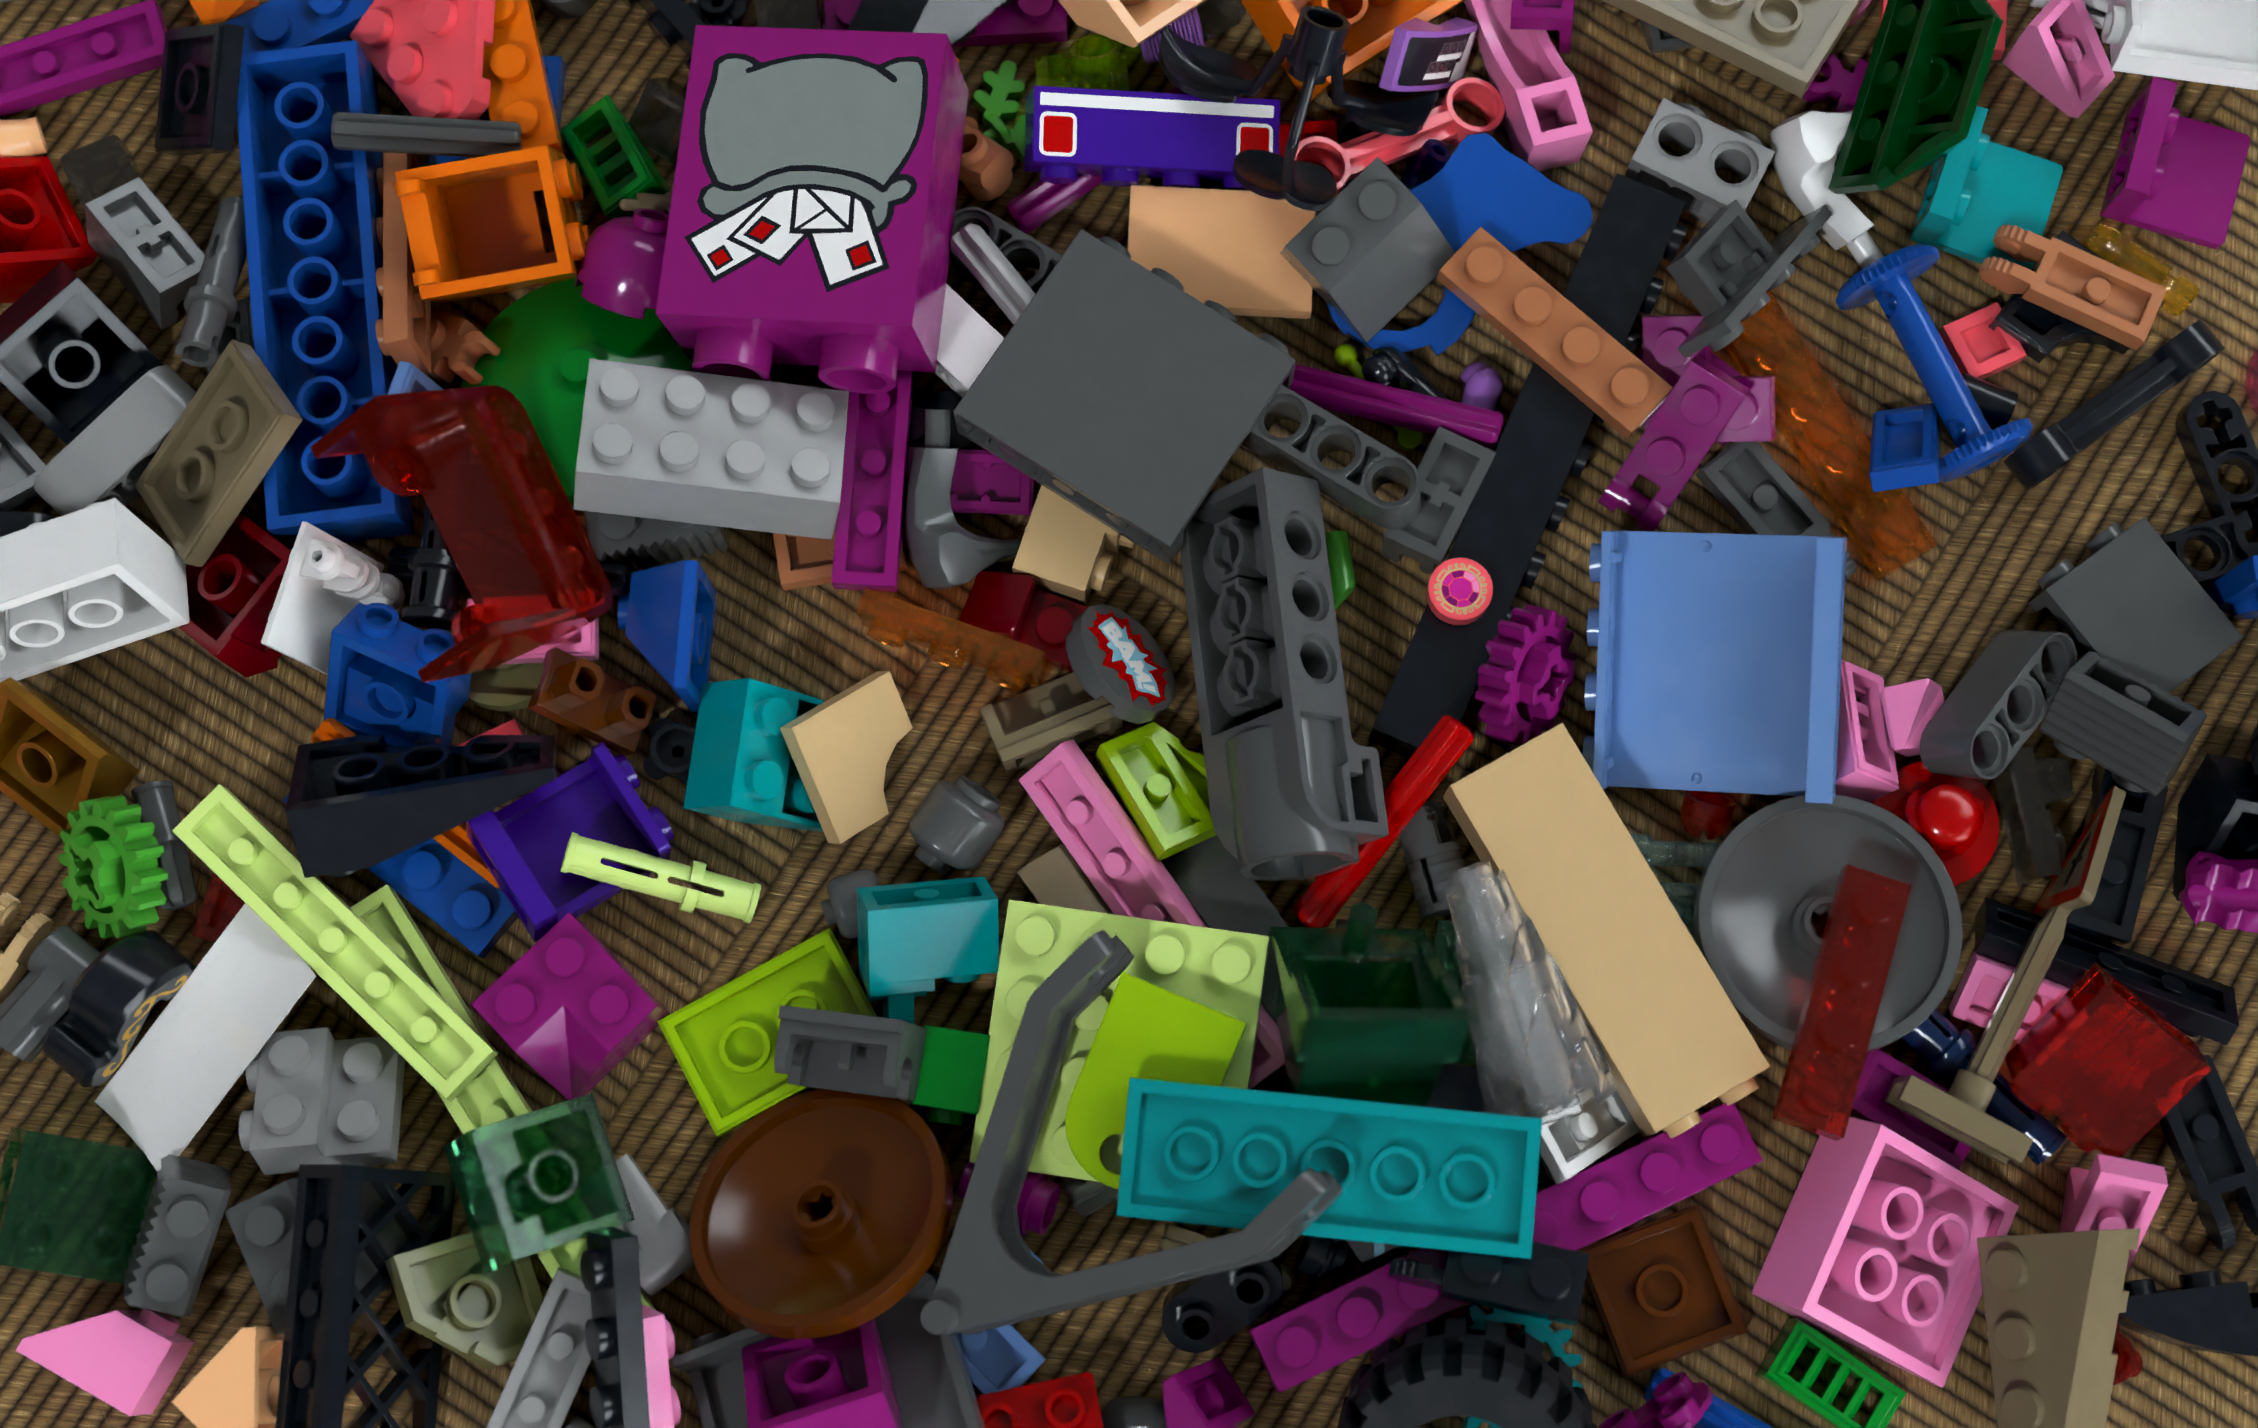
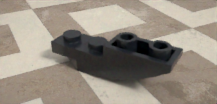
M2220 1270L2179 1274L2180 1287L2156 1290L2154 1278L2124 1281L2123 1290L2129 1291L2126 1312L2119 1313L2118 1325L2152 1339L2192 1350L2226 1355L2258 1356V1291L2249 1293L2247 1281L2222 1282Z

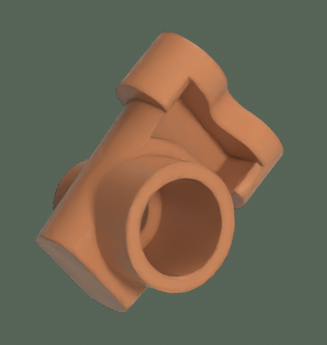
M966 115L958 180L962 182L970 196L975 200H993L1002 195L1012 182L1013 173L1011 168L1014 164L1013 156L1009 150L978 130L976 120Z

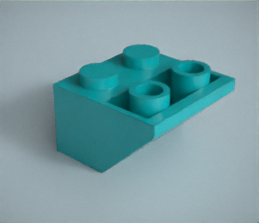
M751 678L703 683L683 809L734 822L823 832L780 727L822 704L825 700Z

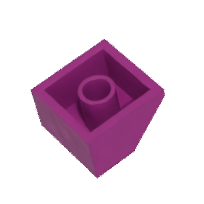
M571 913L566 914L471 1003L478 1013L522 1059L574 1105L659 1026L657 1021L670 1015L663 1005L583 921Z

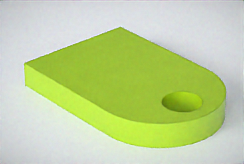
M1122 971L1067 1106L1065 1121L1067 1139L1070 1149L1081 1167L1097 1181L1109 1187L1119 1189L1120 1173L1113 1172L1105 1165L1102 1149L1109 1137L1114 1134H1124L1129 1078L1222 1087L1247 1023Z

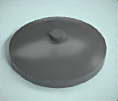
M1805 795L1780 800L1760 809L1741 822L1720 843L1708 861L1697 888L1693 923L1694 937L1698 948L1746 1027L1767 1041L1793 1052L1818 1057H1848L1872 1052L1897 1041L1917 1028L1938 1007L1948 992L1959 964L1963 933L1961 910L1953 882L1944 864L1934 849L1909 824L1891 812L1864 800L1835 795L1832 804L1806 803Z

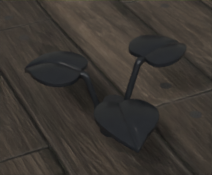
M1307 6L1301 9L1294 34H1283L1280 47L1260 72L1251 63L1241 58L1186 41L1169 30L1168 27H1165L1159 46V60L1162 70L1172 84L1195 97L1220 103H1233L1238 100L1241 93L1247 96H1256L1287 58L1290 64L1289 73L1295 79L1303 82L1284 156L1282 157L1265 150H1246L1240 152L1235 157L1232 171L1235 179L1249 191L1273 200L1280 201L1286 199L1291 205L1309 211H1320L1329 207L1333 203L1337 192L1336 181L1326 168L1317 164L1295 160L1315 85L1323 84L1326 77L1331 76V85L1327 87L1326 92L1335 106L1346 108V115L1352 122L1364 128L1394 136H1411L1422 130L1439 96V90L1389 91L1380 88L1379 84L1343 79V64L1347 54V50L1343 48L1350 23L1340 13L1320 6Z

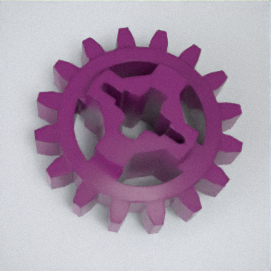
M1527 604L1525 609L1518 607L1512 609L1511 622L1500 620L1498 623V635L1493 641L1488 640L1486 644L1490 657L1487 664H1482L1478 668L1479 689L1475 692V699L1484 701V705L1480 709L1477 718L1478 721L1487 723L1486 735L1495 737L1496 740L1521 746L1541 735L1542 729L1550 730L1554 727V717L1559 713V709L1564 710L1566 705L1562 695L1565 689L1573 683L1574 661L1576 660V653L1568 651V647L1574 638V632L1565 629L1568 620L1566 616L1558 615L1554 610Z

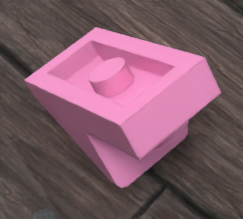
M2097 1153L2090 1170L2071 1167L2066 1180L2059 1233L2141 1228L2137 1249L2130 1250L2127 1274L2168 1187L2165 1168L2163 1166Z

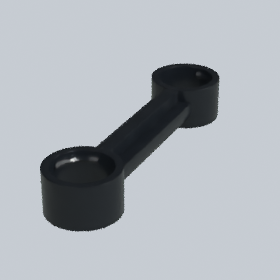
M2202 319L2196 321L2145 361L2058 423L2050 425L2006 458L2004 464L2026 491L2031 490L2143 407L2190 377L2220 354L2225 347Z

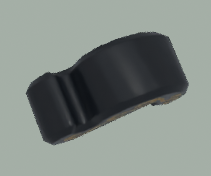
M154 930L140 931L124 937L104 950L77 979L69 996L68 1005L70 1011L68 1015L58 1024L50 1026L45 1034L43 1043L44 1053L82 1087H94L103 1084L124 1063L154 1004L159 1000L167 1001L174 997L191 976L196 966Z

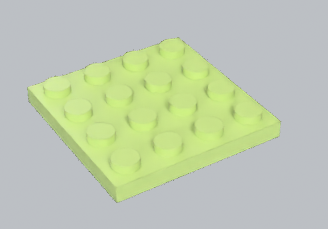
M1009 900L988 1034L990 1035L969 1162L976 1163L1028 999L1081 944L1102 930L1112 939L1117 935L1134 955L1132 962L1123 972L1247 1023L1222 1087L1249 1089L1270 937ZM1121 974L1075 1019L1028 1169L1029 1172L1099 1182L1081 1167L1070 1149L1066 1134V1111L1073 1089ZM1114 1134L1109 1137L1102 1149L1105 1165L1116 1173L1121 1172L1124 1134Z

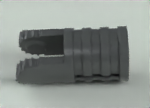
M1436 800L1426 801L1399 835L1405 854L1403 857L1404 863L1408 867V876L1414 888L1415 900L1420 908L1418 911L1421 920L1446 916L1477 904L1475 894L1471 890L1470 877L1466 873L1465 860L1462 859L1460 853L1462 850L1459 841L1455 840L1450 820L1447 819L1448 813L1445 812V807L1441 806V802H1436Z

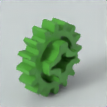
M122 795L79 802V810L69 811L67 814L71 828L60 831V837L65 843L63 849L65 853L58 855L59 862L68 867L69 875L64 878L62 884L73 900L71 905L73 911L84 910L85 927L88 930L98 928L101 938L113 936L120 938L136 932L146 931V925L157 923L159 920L155 906L164 905L167 900L160 888L162 885L161 881L168 879V872L158 866L157 860L165 851L153 835L155 825L152 821L141 823V806L139 804L127 805L126 798Z

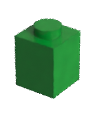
M925 1025L927 1031L916 1097L912 1104L918 1109L927 1110L926 1122L964 1127L966 1116L976 1117V1114L978 1115L990 1035Z

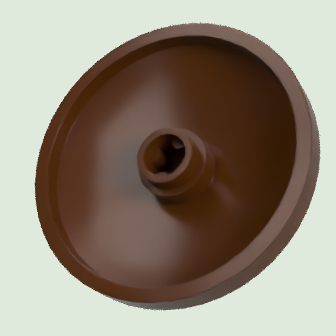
M817 1089L785 1099L761 1112L742 1126L719 1150L701 1179L694 1197L689 1224V1242L696 1270L703 1284L720 1306L735 1320L757 1332L787 1339H812L839 1334L856 1328L876 1318L901 1300L919 1282L936 1258L945 1239L953 1208V1184L949 1164L928 1125L915 1111L897 1099Z

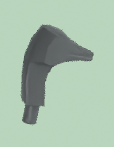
M925 409V447H915L906 495L904 531L910 560L923 586L930 589L944 590L962 586L979 572L996 562L1016 556L1022 539L995 538L972 534L956 522L951 509L950 488L958 448H950L951 410Z

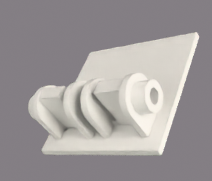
M302 521L273 608L269 614L261 644L328 676L332 630L359 602L365 605L384 603L392 606L394 609L399 608L405 599L402 583L395 576L382 573L384 564L312 524Z

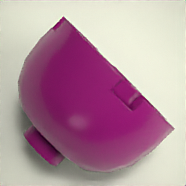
M639 208L634 210L633 216L616 217L599 226L585 242V257L578 262L575 288L583 285L581 296L605 310L632 318L644 319L646 308L656 309L669 215L653 209Z

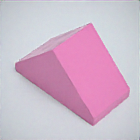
M2050 0L2028 24L2002 62L2068 117L2079 118L2116 77L2114 72L2111 71L2110 62L2083 0Z

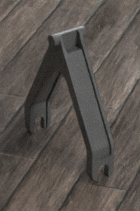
M1102 930L1081 944L1033 992L1027 1001L932 1300L926 1303L921 1311V1324L927 1332L934 1335L952 1333L979 1334L986 1330L1272 1260L1290 1246L1337 1200L1343 1188L1326 1170L1320 1173L1319 1171L1315 1172L1310 1167L1290 1183L1240 1232L1065 1275L1052 1272L1032 1256L1020 1234L1017 1204L1075 1019L1129 966L1134 958V955L1117 935L1112 939Z

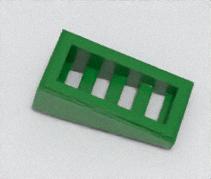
M608 94L560 130L605 216L610 220L616 217L634 215V211H624L620 208L619 203L624 198L635 199L637 193L664 195L671 191L623 113ZM611 126L613 131L588 148L587 143ZM621 147L623 148L610 159H608L606 162H604L602 165H599L602 161H604L618 149H620ZM634 168L631 173L612 186V183Z
M1788 1318L1755 1373L1757 1377L1835 1428H1886L1906 1394L1886 1378L1798 1318ZM1807 1346L1815 1351L1798 1381H1796L1788 1374L1804 1347ZM1829 1360L1836 1365V1368L1820 1395L1817 1396L1810 1391V1388L1826 1361ZM1850 1374L1858 1379V1382L1843 1408L1839 1411L1831 1404ZM1872 1388L1882 1396L1862 1427L1852 1419Z

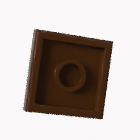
M1699 1205L1688 1207L1577 1250L1590 1254L1585 1284L1619 1373L1623 1378L1749 1332Z

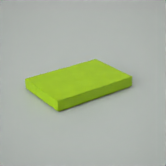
M830 928L657 1021L717 1137L724 1136L746 1124L769 1107L810 1088L788 1084V1074L775 1072L774 1055L781 1020L778 1018L780 1005L878 1017Z

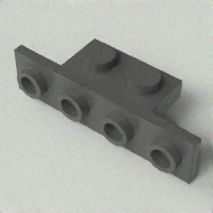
M1737 200L1720 209L1666 267L1675 279L1680 292L1687 299L1691 300L1704 317L1677 348L1684 358L1689 357L1706 346H1709L1713 352H1717L1729 345L1744 332L1745 327L1741 322L1761 310L1771 300L1767 292L1783 283L1795 272L1796 268L1792 263L1805 256L1819 244L1820 239L1816 233L1832 215L1826 205L1780 231L1770 243H1768Z

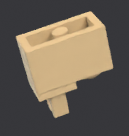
M1041 485L1013 563L1012 571L1013 574L1035 577L1036 586L1039 590L1086 606L1091 590L1094 589L1102 592L1106 584L1113 556L1106 554L1105 550L1118 553L1120 545L1133 548L1135 543Z

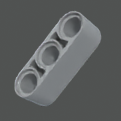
M162 365L149 370L39 472L34 483L35 491L60 516L81 510L89 504L104 502L116 498L126 507L139 494L135 488L136 482L182 415L196 391L170 366Z

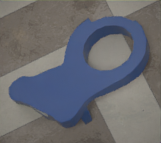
M1487 133L1472 134L1465 137L1442 170L1428 181L1409 190L1422 203L1455 253L1480 226L1509 251H1515L1545 241L1560 245L1572 243L1583 236L1593 223L1590 203L1582 194L1568 190L1549 180L1527 162L1505 150L1495 138ZM1443 285L1442 296L1434 313L1420 326L1404 331L1381 329L1365 344L1326 302L1332 320L1344 335H1349L1369 349L1395 347L1403 353L1428 345L1436 356L1460 339L1472 322L1475 313L1474 310Z

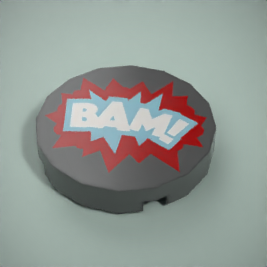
M1105 604L1090 606L1070 624V626L1073 625V630L1066 635V652L1073 672L1090 696L1097 700L1103 695L1108 702L1114 705L1109 710L1112 715L1118 719L1136 724L1154 720L1169 707L1175 696V680L1169 662L1157 641L1137 620L1121 609Z

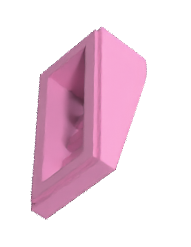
M1843 659L1841 664L1836 795L1848 796L1871 803L1875 799H1879L1899 789L1895 754L1890 746L1880 695L1882 688H1885L1884 679ZM1856 696L1861 698L1860 702L1856 701Z

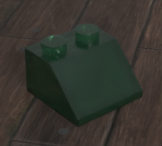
M593 1093L470 1130L444 1146L485 1275L587 1239L586 1230L610 1226L616 1228L635 1220Z

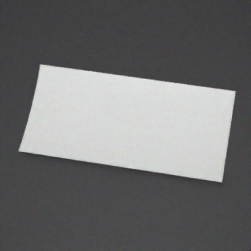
M245 903L94 1102L105 1110L133 1139L156 1171L161 1170V1159L169 1154L181 1155L312 983L316 975L308 964Z

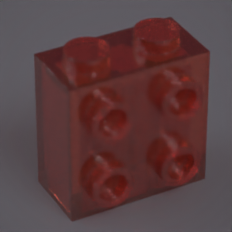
M2097 963L2024 1035L2005 1057L2012 1078L2009 1086L2023 1103L2038 1113L2045 1107L2063 1121L2060 1127L2066 1136L2083 1151L2091 1154L2097 1148L2104 1155L2122 1158L2211 1071L2198 1044Z

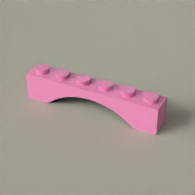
M1464 0L1471 22L1479 24L1476 39L1491 85L1499 91L1505 105V113L1502 120L1513 154L1539 172L1579 162L1593 130L1576 78L1561 59L1547 31L1510 29L1512 0Z

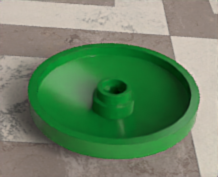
M575 278L542 286L519 298L504 309L483 331L486 337L500 347L501 352L498 356H492L491 354L483 355L476 362L474 370L484 377L480 384L472 385L463 379L461 387V405L464 421L480 456L487 466L502 481L522 494L539 501L563 506H574L575 470L589 358L693 371V360L687 357L655 314L656 309L646 308L644 319L632 318L605 310L581 296L583 285L575 288Z

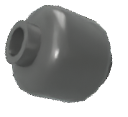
M962 775L958 777L956 782L950 780L938 781L934 784L909 823V832L920 845L915 852L916 857L933 870L947 875L951 867L962 871L976 870L1003 831L1004 819L998 812L1002 805L1001 801L986 788Z

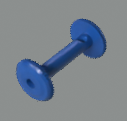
M1915 244L1895 251L1853 275L1841 286L1836 303L1840 310H1851L1878 300L1957 449L1939 459V482L1944 483L1972 474L2002 459L2029 439L2033 425L2029 418H2023L1991 430L1911 282L1929 270L1939 260L1940 254L1934 246Z

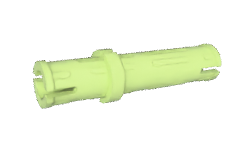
M572 832L560 872L577 874L623 889L680 903L679 910L692 913L694 908H699L741 919L746 923H751L761 891V884L749 883L707 871L706 863L693 860L691 866L642 853L635 849H628L579 836L575 832ZM601 859L654 873L655 878L601 864ZM668 877L719 891L721 895L719 897L669 883Z

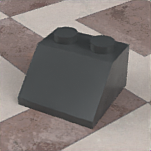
M1377 157L1334 198L1333 203L1329 207L1322 210L1286 244L1280 254L1366 344L1438 275L1439 270L1455 252L1422 203Z
M374 1165L365 1166V1167L375 1168ZM298 1177L284 1181L225 1210V1214L276 1334H284ZM363 1182L361 1216L367 1222L384 1202L370 1182ZM394 1217L375 1236L390 1258L406 1241ZM364 1249L357 1256L355 1285L359 1291L378 1272ZM387 1285L381 1293L389 1290L390 1287Z

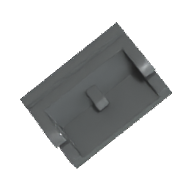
M137 177L85 204L88 243L158 327L163 330L177 322L179 315L177 306L185 298L189 288L196 286L205 254L145 183Z
M1439 426L1417 468L1421 493L1419 513L1405 527L1386 529L1383 535L1381 555L1395 562L1401 560L1403 555L1408 556L1421 564L1419 567L1421 572L1432 574L1437 564L1440 565L1443 562L1496 456V452Z
M780 1005L778 1018L781 1020L774 1055V1069L776 1073L788 1074V1084L915 1101L927 1029L899 1019Z

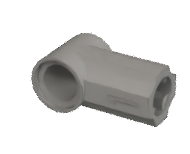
M625 1154L621 1158L607 1164L591 1176L588 1182L581 1187L602 1221L608 1227L613 1226L637 1235L640 1285L649 1295L653 1296L694 1265L689 1242V1225L673 1207L669 1209L631 1155Z

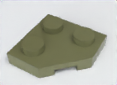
M515 1219L394 1255L385 1261L406 1327L487 1370L517 1360L541 1307L543 1297L521 1228Z

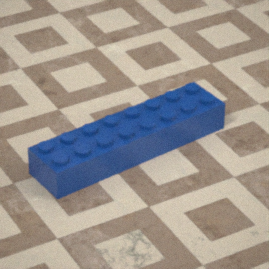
M357 40L242 54L237 122L254 351L303 419L263 478L267 530L290 550L294 547L302 521L312 524L344 543L414 534L408 455L378 420L398 367L392 356H385L382 353L377 341L375 328L377 319L383 318V301L376 284V270L378 267H383V250L379 244L376 232V219L383 216V200L376 181L377 168L383 167V152L338 150L333 147L331 140V123L335 113L379 114L376 71Z

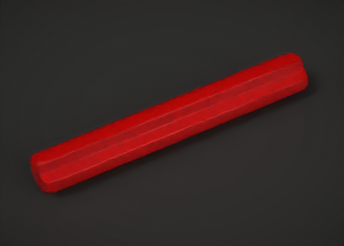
M1445 715L1439 720L1384 791L1389 835L1358 846L1359 862L1338 871L1319 875L1294 908L1297 918L1305 926L1316 932H1321L1328 927L1473 742L1474 735L1465 724L1450 715Z

